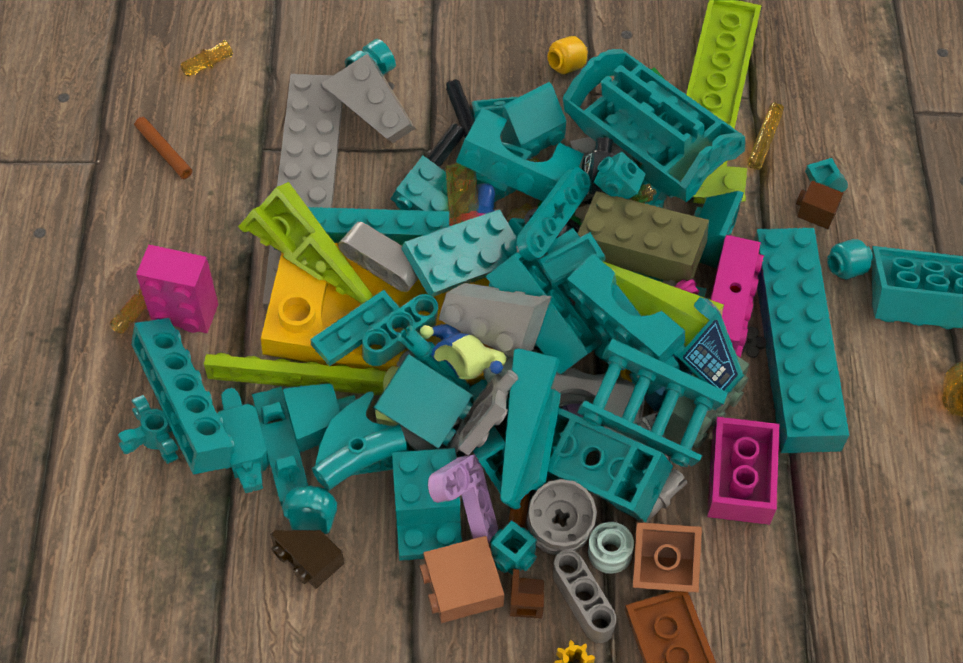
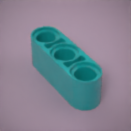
M427 294L418 295L367 330L362 338V356L364 361L372 366H380L406 349L397 339L400 333L394 330L396 328L407 330L406 327L411 325L420 334V329L424 325L436 326L438 316V302L436 299ZM426 311L430 314L427 316H423L418 314V312ZM377 344L381 345L383 348L379 350L371 349L370 346Z

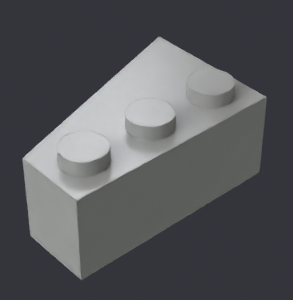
M368 54L321 83L392 143L416 129L375 61Z
M463 283L446 293L439 320L463 333L474 335L482 343L495 350L504 352L505 355L513 359L514 349L519 348L528 351L534 349L551 296L525 295V292L520 291L512 293L500 291L499 288Z

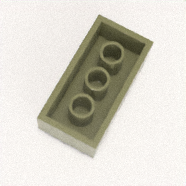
M596 191L578 235L581 237L591 232L605 254L606 260L603 262L667 281L673 280L675 283H678L684 279L686 281L692 280L707 243L709 220L618 196L613 197Z

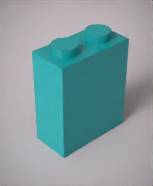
M408 354L373 408L435 448H439L441 444L445 446L449 444L456 432L452 428L458 417L462 420L466 417L473 404L469 402L472 394Z

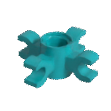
M144 395L132 399V403L135 406L132 411L141 422V426L135 429L124 430L118 434L121 440L119 447L123 453L129 454L144 444L149 449H159L161 456L167 464L179 459L175 452L178 450V446L169 437V432L172 429L164 412L159 409H151Z

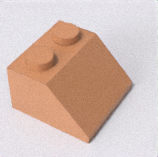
M637 522L633 588L699 593L702 527Z

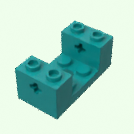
M559 408L547 477L554 481L559 479L575 481L586 488L588 492L609 501L619 511L646 523L673 468L671 462L660 451L603 426L591 425L584 421L582 417ZM591 451H600V461L593 466L587 465V455Z

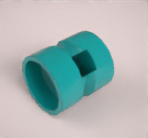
M374 39L365 45L362 51H356L345 59V67L368 54L375 61L383 76L396 67L394 55L389 47L380 39Z

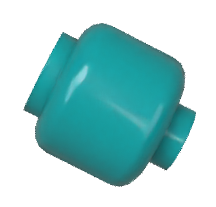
M850 239L837 243L831 248L830 254L827 257L828 267L834 275L841 279L855 278L869 271L873 253L870 247L859 239Z

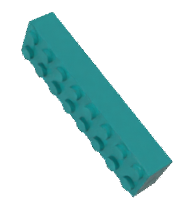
M757 229L754 241L761 242L758 254L764 255L757 278L759 279L757 291L763 333L766 339V353L776 423L779 424L781 453L842 452L849 437V430L815 229Z

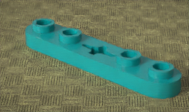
M579 167L566 171L517 237V247L524 259L532 261L544 256L588 194L591 180L587 172Z

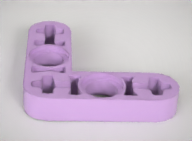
M476 455L458 457L430 475L428 480L430 496L434 502L439 503L454 500L462 495L473 539L486 536L490 545L492 537L498 531V526L482 465Z

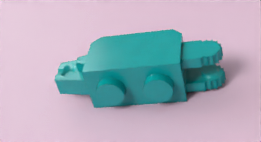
M231 387L222 392L221 400L224 410L218 411L223 418L227 434L233 437L235 452L231 454L228 468H232L234 477L239 478L244 492L251 493L263 489L262 471L267 469L270 462L256 407L250 404L242 405L238 390L236 391L235 388L232 389Z

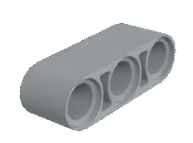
M356 222L338 244L344 256L402 292H408L419 279L403 253L402 246L363 222Z
M573 550L561 551L554 560V582L586 636L595 643L607 642L614 633L616 625L615 611L582 557ZM564 565H570L576 571L573 573H565L560 569V567ZM579 592H587L591 595L592 598L590 600L583 601L580 600L576 596V594ZM602 619L608 623V627L603 629L597 628L592 621Z

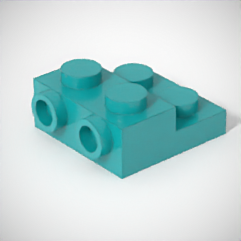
M422 155L390 199L395 202L400 210L449 211L450 214L467 191V187L463 185L452 198L451 187L457 180Z

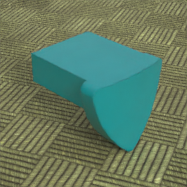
M832 158L807 165L805 173L810 182L815 181L841 192L848 188L847 180L840 173Z

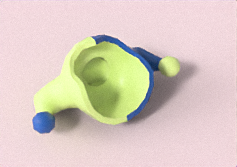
M448 324L433 327L424 325L420 329V334L423 338L429 339L431 336H436L442 340L433 348L431 356L436 361L444 360L458 378H477L486 368H490L494 374L502 372L507 360L505 353L485 347L474 335L462 333Z

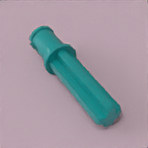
M413 326L406 327L409 333L405 329L400 332L397 338L398 341L415 355L414 358L464 390L468 391L470 389V384L465 379L458 378L444 360L436 361L432 358L431 353L435 345L432 342H427Z

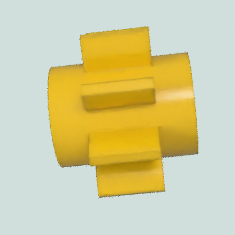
M570 640L569 647L565 650L557 648L556 655L562 660H557L554 663H569V661L573 662L575 659L579 660L580 663H594L595 656L587 655L586 643L578 646L574 645V642Z

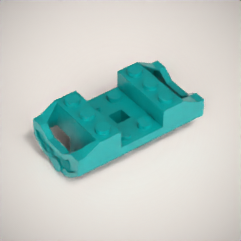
M622 49L607 50L600 53L597 57H592L580 74L573 79L563 96L564 112L575 121L586 135L594 141L600 137L612 139L615 144L644 165L645 179L663 193L678 197L685 203L697 193L704 180L725 161L736 159L745 151L744 135ZM601 83L602 96L586 110L581 109L580 107L588 93Z

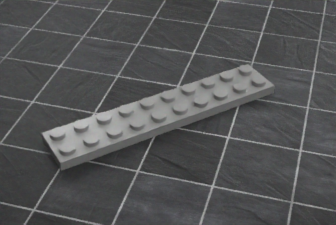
M290 75L277 187L289 182L307 207L333 208L343 102L321 84L333 75ZM271 245L269 248L263 298L264 310H268L281 252L274 250V247Z

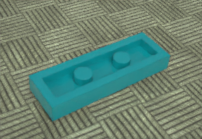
M383 290L311 338V346L330 367L362 345V338L366 331L400 307Z

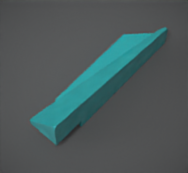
M519 348L514 349L512 371L516 373L518 380L510 388L500 495L501 502L514 510H518L521 507V499L532 489L537 491L546 483L561 393L551 389L560 360L557 357Z

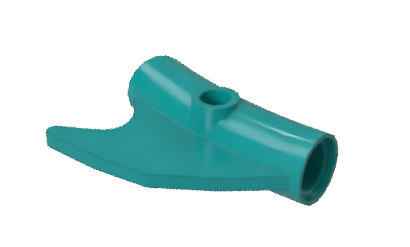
M368 392L350 403L333 417L328 424L320 444L315 466L312 468L314 476L327 491H330L366 467L392 457V452L407 451L406 440L400 424L395 426L374 423L367 418L366 413L374 399L373 392Z

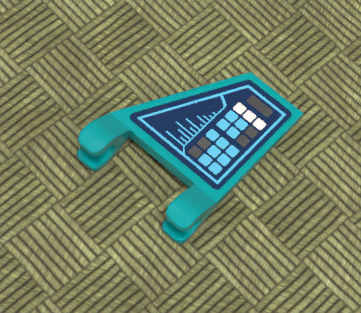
M700 297L695 302L694 307L707 317L709 321L687 347L683 344L674 355L702 381L729 394L744 377L720 311L709 299Z

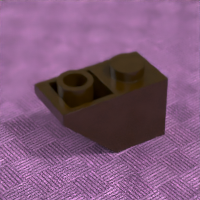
M275 530L270 534L273 542V547L271 548L273 553L280 561L284 563L287 560L294 567V574L303 584L309 582L317 589L344 565L343 552L321 530Z

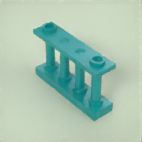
M612 338L602 355V358L608 360L609 367L593 404L584 401L577 413L583 415V420L591 425L600 426L602 424L670 456V461L681 467L694 466L700 461L702 455L691 449L707 411L712 409L716 411L722 406L728 392ZM627 369L636 373L638 380L622 417H619L604 410L621 370ZM655 382L666 387L665 391L667 394L652 429L649 431L633 422L649 385ZM685 396L694 400L696 407L679 445L662 436L678 398Z

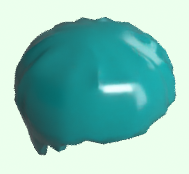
M311 485L293 488L287 493L282 509L284 516L289 519L292 530H321L324 534H328L337 512V502L333 495L325 488Z

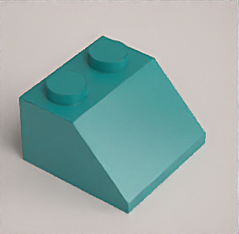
M550 82L503 105V117L508 119L502 132V141L504 143L532 152L531 157H534L541 150L551 145H557L565 138L567 121L553 85Z
M734 191L708 197L703 208L697 207L694 216L709 220L707 243L699 261L700 263L717 268L725 236H731L735 227L744 192Z

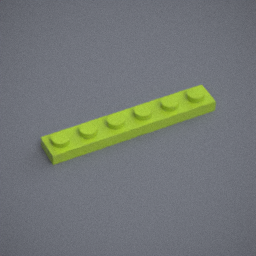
M226 353L206 354L204 361L208 379L287 387L332 384L334 391L359 394L373 392L374 395L380 396L384 392L383 381L386 371H381L374 367L359 369L343 364L329 367L317 362L296 363L286 359L264 360L256 356H247L245 358L233 357Z

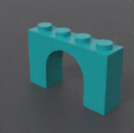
M482 108L464 140L456 163L541 201H544L566 171L579 167L584 153L561 143H558L552 158L548 161L532 162L514 155L505 148L500 139L508 119Z

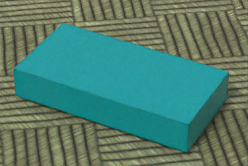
M591 232L538 259L537 262L551 287L554 288L567 281V278L592 254L602 262L606 259L605 254Z

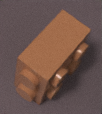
M486 536L423 552L424 564L419 565L421 577L424 584L430 583L433 593L428 595L432 614H439L441 623L504 606V591Z

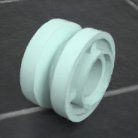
M605 522L594 528L590 534L588 557L592 565L599 571L609 574L624 570L630 564L633 555L634 539L631 532L624 525L616 522ZM613 544L618 547V550L613 552L607 551L603 546Z

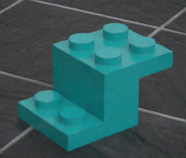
M456 449L392 452L399 561L424 559L423 552L462 542L460 496L454 500L436 503L431 498L428 488L430 475L455 460Z

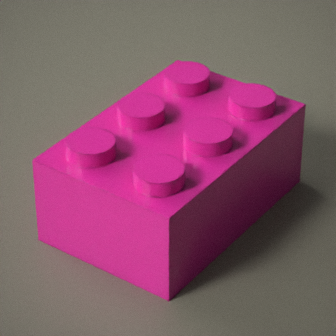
M148 244L136 276L151 320L170 318L173 326L183 328L188 332L208 333L218 307V300L207 257Z
M717 417L712 431L707 517L771 524L777 510L779 424Z

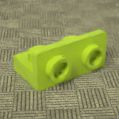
M719 166L704 180L697 193L692 197L694 198L693 203L704 204L708 197L734 191L744 192L741 202H745L747 168Z

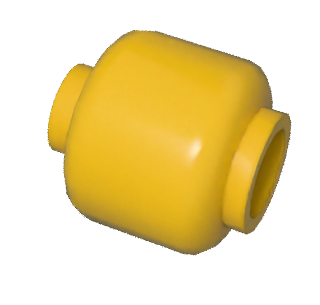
M568 36L551 44L547 58L551 68L560 74H568L585 66L588 51L582 40L576 36Z

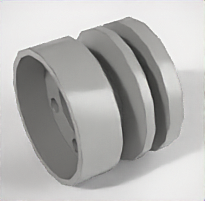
M559 479L550 481L540 487L531 499L526 522L528 531L537 539L536 547L552 555H557L564 550L576 552L582 548L595 526L597 511L594 499L586 488L575 481ZM556 515H559L561 519H567L564 527H561L559 523H553Z

